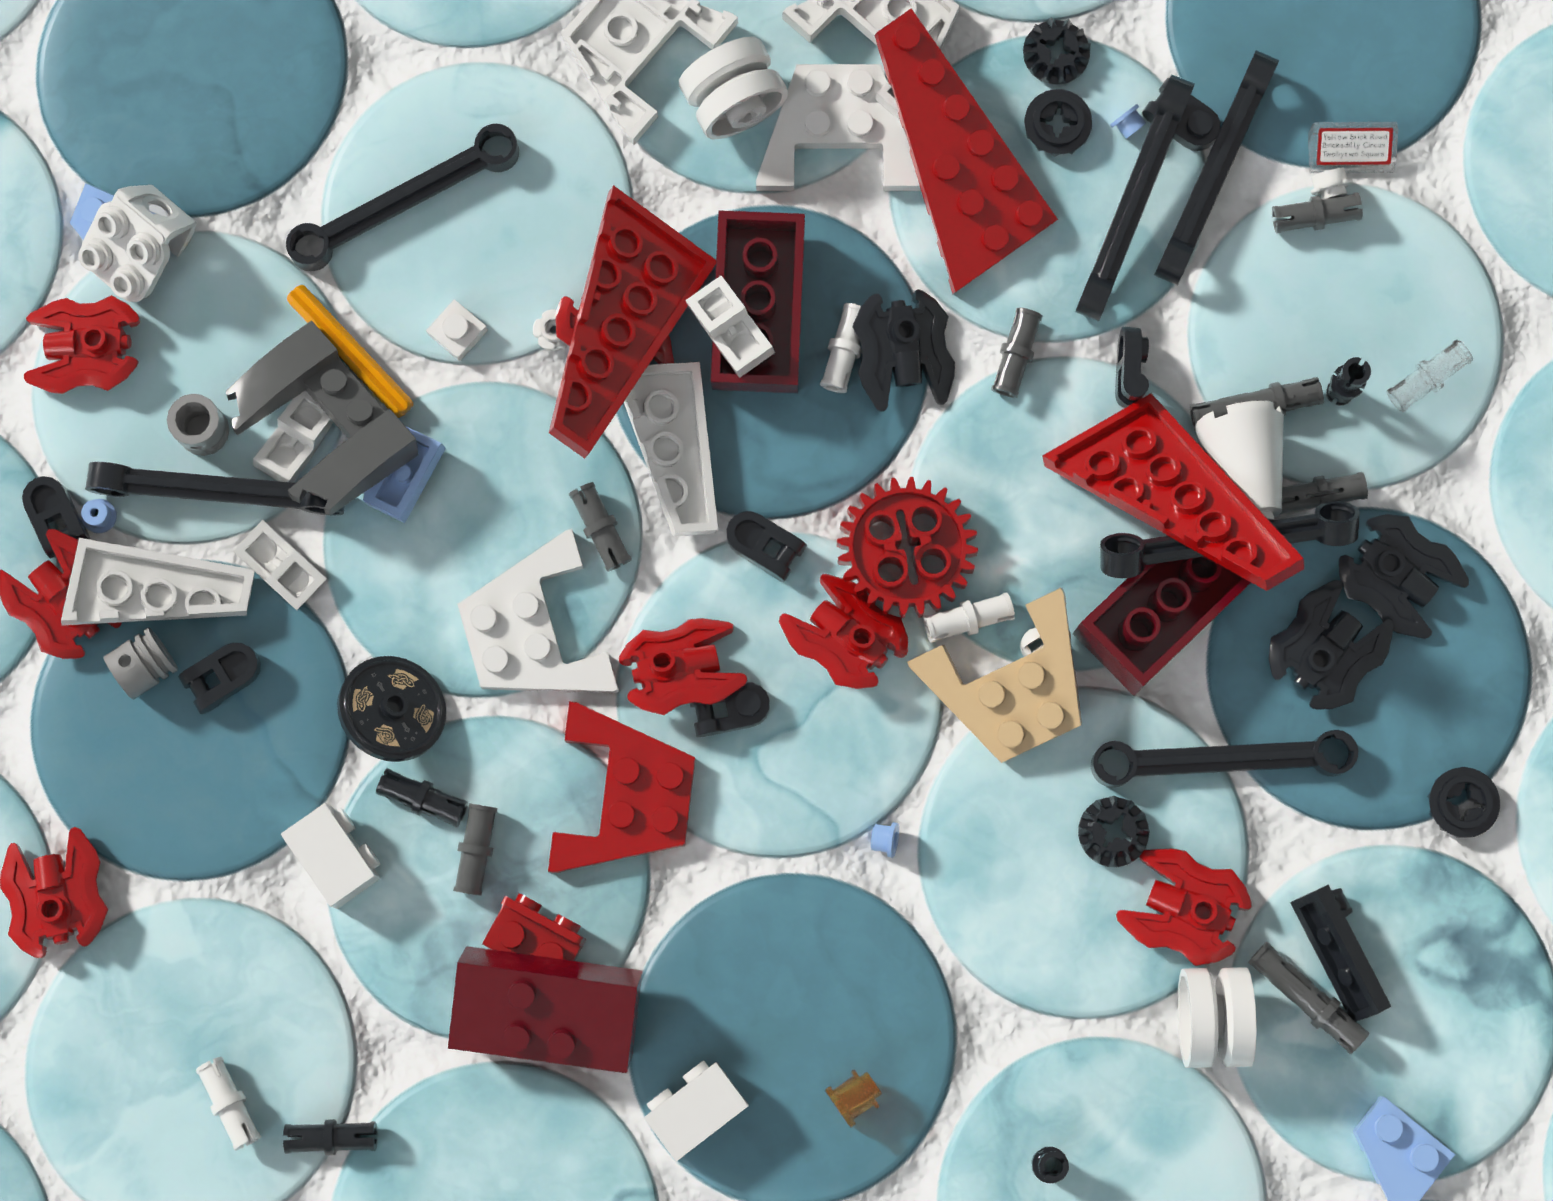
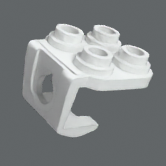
M153 185L120 188L116 191L112 201L104 203L99 207L79 251V261L85 269L93 272L107 284L115 295L129 302H138L148 298L153 292L170 258V251L177 257L181 255L194 234L197 222Z

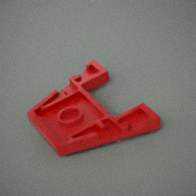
M569 701L565 742L609 747L610 751L599 835L593 837L553 832L548 872L561 873L566 870L685 846L695 757L586 706Z

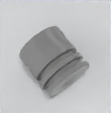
M199 394L184 395L177 399L168 410V429L173 437L189 452L201 456L214 454L228 440L230 430L228 420L207 397Z
M149 627L144 629L145 635L142 636L138 633L134 636V642L129 639L104 656V661L125 693L133 700L160 683L159 677L166 679L169 677V671L173 674L178 671L172 656Z

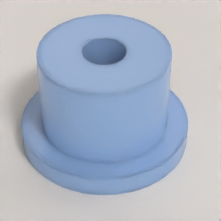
M1136 104L1111 123L1110 126L1112 128L1117 126L1127 139L1145 125L1146 122L1136 110L1139 108V105Z
M95 499L84 504L81 518L84 526L89 531L105 533L114 526L117 512L115 507L107 500Z
M893 822L891 826L875 824L871 836V850L887 852V856L893 858L898 846L899 823Z

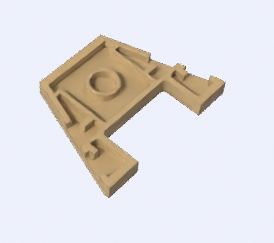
M1059 588L1025 605L1043 641V648L968 684L962 682L945 644L907 662L911 670L1001 763L1082 725L1076 672L1071 648V634L1066 609V595L1063 588Z

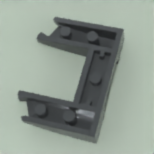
M312 320L269 351L226 390L228 401L237 398L240 416L231 419L233 430L237 435L306 390L348 438L288 489L291 499L298 503H301L307 492L327 500L324 508L327 515L331 516L418 456L416 438L390 409L385 411L339 359L336 347Z

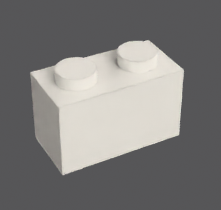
M324 803L282 832L281 836L329 906L339 909L381 879L375 870L380 865V862L366 843L359 847L350 832L356 828L346 812L341 807L334 811L331 806Z
M703 1060L683 1076L687 1085L674 1095L667 1088L646 1104L651 1112L644 1117L645 1121L676 1162L749 1106L717 1062L709 1067Z

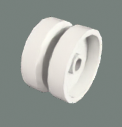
M742 37L726 42L695 60L679 78V87L688 104L699 107L696 112V118L707 138L713 140L723 139L739 134L771 116L788 98V89L780 74L775 70L768 69L771 65V58L760 39L756 37Z
M1207 968L1181 969L1178 984V1030L1182 1060L1185 1068L1211 1067L1217 1055V1048L1219 1056L1226 1067H1252L1256 1050V1006L1253 983L1248 968H1222L1217 976L1215 985Z

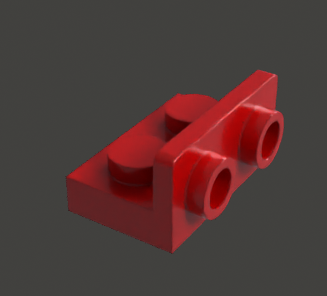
M518 893L515 900L504 896L501 902L503 906L482 945L498 951L571 961L576 960L586 941V938L577 934L581 928L579 924L560 914H557L554 921L538 913L542 907L541 904Z

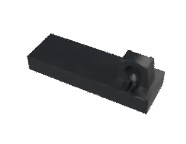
M1328 884L1290 902L1346 1013L1357 1022L1390 1008L1391 1004L1346 919L1353 910L1343 894V890L1341 888L1331 890Z

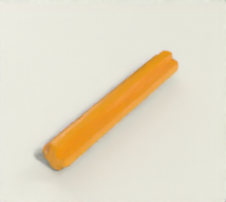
M304 285L294 288L288 294L287 301L307 323L311 320L336 347L338 356L397 418H401L409 412L414 405L413 401Z

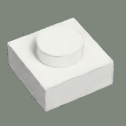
M455 299L426 330L433 340L458 361H461L488 331L485 324Z

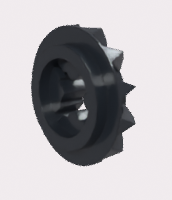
M1051 17L1044 23L1035 24L1025 38L1023 46L1024 62L1031 74L1037 79L1049 84H1065L1078 78L1086 69L1090 59L1091 43H1088L1083 28L1079 29L1069 19L1061 21L1054 20ZM1060 37L1064 38L1063 50L1069 52L1068 55L1060 54L1058 59H1055L1054 64H1050L1052 58L1050 57L1051 50L1045 46H1054Z
M1053 89L1039 94L1032 100L1026 110L1024 123L1027 139L1032 141L1038 151L1051 153L1054 157L1066 153L1073 154L1086 143L1092 129V115L1088 105L1081 97L1068 90ZM1057 108L1061 109L1062 121L1069 123V126L1063 127L1058 138L1055 137L1053 126L1046 124V121L1050 122L1053 120L1054 115L1057 113Z
M1458 767L1443 773L1435 780L1427 796L1430 805L1429 815L1434 818L1440 830L1454 835L1456 838H1470L1483 834L1493 826L1500 811V796L1493 781L1481 771L1469 767ZM1466 785L1467 799L1476 805H1481V808L1476 807L1466 810L1460 820L1459 807L1446 800L1459 797Z
M1116 796L1099 799L1092 803L1083 812L1078 826V837L1084 852L1096 863L1107 867L1125 866L1139 858L1147 846L1150 833L1145 813L1132 800ZM1121 815L1124 816L1121 831L1126 834V837L1131 842L1125 838L1122 840L1116 837L1112 843L1109 842L1108 846L1104 847L1107 831L1097 821L1112 825Z

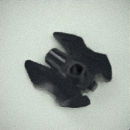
M917 289L913 293L912 301L916 303L915 308H912L911 305L906 306L905 300H897L891 302V308H887L884 312L881 308V304L884 303L882 297L879 294H873L860 307L852 328L861 342L863 355L858 374L864 390L875 408L880 412L885 411L888 407L892 371L896 387H909L923 383V370L936 403L943 405L948 400L955 377V361L946 348L944 334L949 316L936 299L923 290Z
M1385 514L1372 517L1366 521V526L1370 532L1376 531L1379 537L1371 541L1365 539L1357 549L1361 553L1358 558L1360 562L1358 564L1354 563V558L1348 555H1342L1339 558V576L1341 582H1343L1346 595L1349 599L1368 604L1378 612L1383 622L1387 619L1392 620L1394 632L1422 639L1429 638L1432 635L1431 629L1408 601L1409 599L1420 607H1424L1438 591L1439 586L1425 573L1461 588L1469 585V579L1453 551L1447 545L1431 542L1418 533L1409 516Z
M1333 580L1304 596L1299 601L1297 615L1287 629L1272 636L1270 640L1269 664L1273 678L1280 680L1287 674L1286 669L1288 667L1293 670L1292 674L1296 677L1294 683L1299 688L1305 690L1309 687L1319 690L1318 694L1312 696L1309 702V706L1316 710L1334 709L1354 701L1357 685L1367 672L1383 665L1389 653L1394 630L1393 621L1387 619L1354 644L1355 638L1363 628V625L1354 616L1341 610L1328 623L1343 588V582L1340 580Z

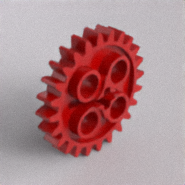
M909 477L906 488H900L896 478H891L890 491L887 492L876 483L874 484L875 497L873 499L864 493L859 495L862 509L854 506L848 507L847 514L854 522L842 521L840 523L839 529L849 535V537L837 539L836 547L848 552L839 556L837 562L838 565L851 566L843 574V580L846 582L857 579L858 583L853 590V595L858 596L867 591L869 593L867 607L870 608L878 600L884 602L883 615H887L892 606H898L900 618L904 619L908 607H914L916 614L921 618L924 614L925 604L928 603L933 610L939 612L941 609V596L950 602L955 601L956 595L952 586L960 589L966 588L968 582L960 573L973 574L975 565L965 560V558L977 556L978 548L966 543L976 538L977 531L971 529L964 530L963 528L970 521L971 515L969 513L957 516L956 512L960 507L961 500L957 499L947 504L945 498L948 489L944 487L934 495L931 493L932 486L930 480H927L920 490L916 489L914 477ZM898 511L904 513L909 545L916 546L912 556L913 567L918 578V583L915 585L910 582L906 552L904 549H898L902 540L901 528L896 517V512ZM927 514L934 519L936 526L930 531H920L913 525L912 519L916 515ZM884 522L892 528L893 535L888 539L879 540L871 535L869 528L874 523ZM935 555L943 561L945 568L937 574H931L923 569L921 560L926 556ZM884 564H894L900 568L902 577L895 582H887L880 577L878 569Z

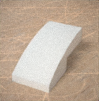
M722 276L685 300L739 378L775 353L773 346L748 315L745 306Z
M306 390L293 398L277 419V429L253 458V466L280 482H295L333 423Z
M264 520L233 550L239 558L251 569H254L266 583L296 610L327 579Z

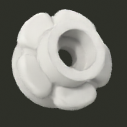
M1345 168L1328 170L1311 178L1314 186L1311 194L1321 195V199L1347 195L1346 187L1352 184L1353 180L1347 178Z
M556 309L543 312L542 318L537 319L533 325V335L538 338V344L548 351L561 350L569 346L557 338L556 333L550 332L551 327H556Z

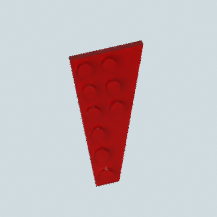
M911 8L879 30L874 36L889 85L892 86L899 110V119L902 128L905 129L910 146L909 152L928 215L931 216L938 239L937 245L947 268L952 294H954L1058 219Z
M614 185L607 195L549 429L550 435L584 459L591 452L688 307L685 300L698 292L716 265V259Z
M1152 393L1042 455L1046 468L1265 591L1270 590L1304 569V558Z

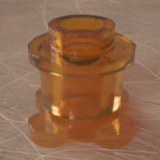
M855 1069L851 1071L853 1076L833 1089L829 1086L825 1089L850 1128L856 1125L854 1119L872 1106H875L876 1109L880 1107L875 1099L882 1095L868 1072L859 1076Z

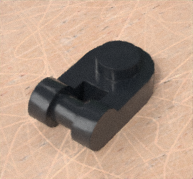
M1169 78L1159 88L1160 95L1155 101H1150L1142 111L1143 117L1150 123L1153 121ZM1190 95L1173 139L1192 151L1208 149L1214 144L1220 131L1218 115L1210 107Z
M1122 327L1118 338L1115 398L1117 403L1123 408L1140 400L1149 388L1148 379L1141 373V363H1146L1148 358L1149 339L1148 337H1142L1140 328Z
M41 476L34 478L26 485L22 495L23 506L43 550L50 559L56 557L46 537V532L51 529L49 523L61 517L67 527L60 530V532L78 540L79 538L90 540L89 533L63 484L52 477Z
M752 511L736 514L729 521L726 529L728 544L735 553L782 582H785L791 573L789 566L795 556L800 557L807 547V544L797 536ZM770 540L775 541L781 546L775 558L764 552Z
M230 643L179 674L178 678L185 689H191L196 698L194 705L199 713L205 714L254 682L259 675L261 662L258 654L251 647L243 643ZM215 672L221 683L211 689L205 678Z
M747 682L730 696L717 702L726 703L728 717L715 719L713 705L696 702L690 703V707H695L698 720L697 723H694L696 737H706L754 727L761 724L767 718L770 710V700L767 692L760 685L753 682Z

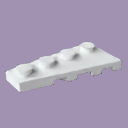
M700 362L648 365L625 399L624 405L672 536L715 534L718 531Z
M79 538L61 624L80 625L246 616L255 570Z

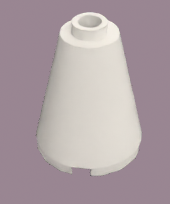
M1247 401L1226 406L1228 414L1215 418L1213 411L1204 415L1197 421L1195 427L1204 451L1269 521L1275 520L1274 517L1282 512L1284 421L1282 408L1279 406L1275 410L1274 403L1270 401Z

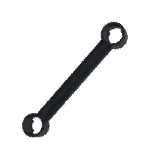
M1257 50L1255 51L1157 267L1155 276L1178 286L1278 65V59Z
M1171 74L1076 308V313L1100 321L1195 83Z
M503 124L487 125L476 135L474 146L321 227L313 223L297 225L290 231L286 239V249L295 265L302 270H320L329 263L333 249L470 176L484 169L492 172L509 170L519 158V146L515 134L509 127ZM503 136L512 142V149L504 158L502 155L492 156L483 150L484 143L492 137ZM317 235L319 238L324 239V248L316 258L314 255H301L295 250L296 244L304 236Z
M90 462L88 465L85 490L95 494L115 497L136 494L295 508L309 513L327 515L324 510L327 500L307 492L301 503L292 500L288 494V489L295 483L132 469L125 465L110 462ZM345 506L332 515H343Z
M1332 501L1319 505L1315 509V514L1271 520L1270 522L1290 544L1317 540L1329 546H1345L1354 543L1359 538L1360 511L1350 503ZM1116 533L1106 536L1100 542L1101 571L1113 578L1135 577L1144 571L1145 565L1204 557L1169 536L1142 539L1130 533Z
M1330 730L1318 736L1314 741L1148 750H1133L1123 742L1111 741L1103 744L1094 753L1091 760V771L1094 778L1100 784L1111 788L1120 787L1135 776L1314 767L1323 775L1338 776L1347 772L1355 765L1358 759V746L1351 735L1341 730ZM1334 737L1346 745L1348 759L1344 766L1338 769L1337 765H1333L1325 759L1323 752L1319 753V746L1323 740ZM1112 748L1125 753L1130 762L1128 773L1118 781L1117 776L1109 775L1104 770L1103 765L1098 764L1100 755Z

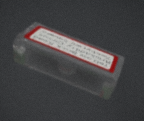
M1398 122L1313 123L1308 132L1309 173H1322L1336 168H1345L1346 173H1394L1396 171Z

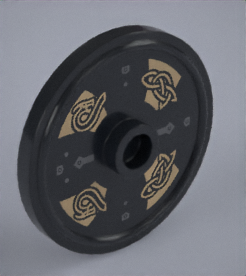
M380 656L362 662L349 673L338 694L337 710L344 732L360 750L380 760L401 762L421 756L436 743L445 726L446 703L439 685L424 668L404 658Z

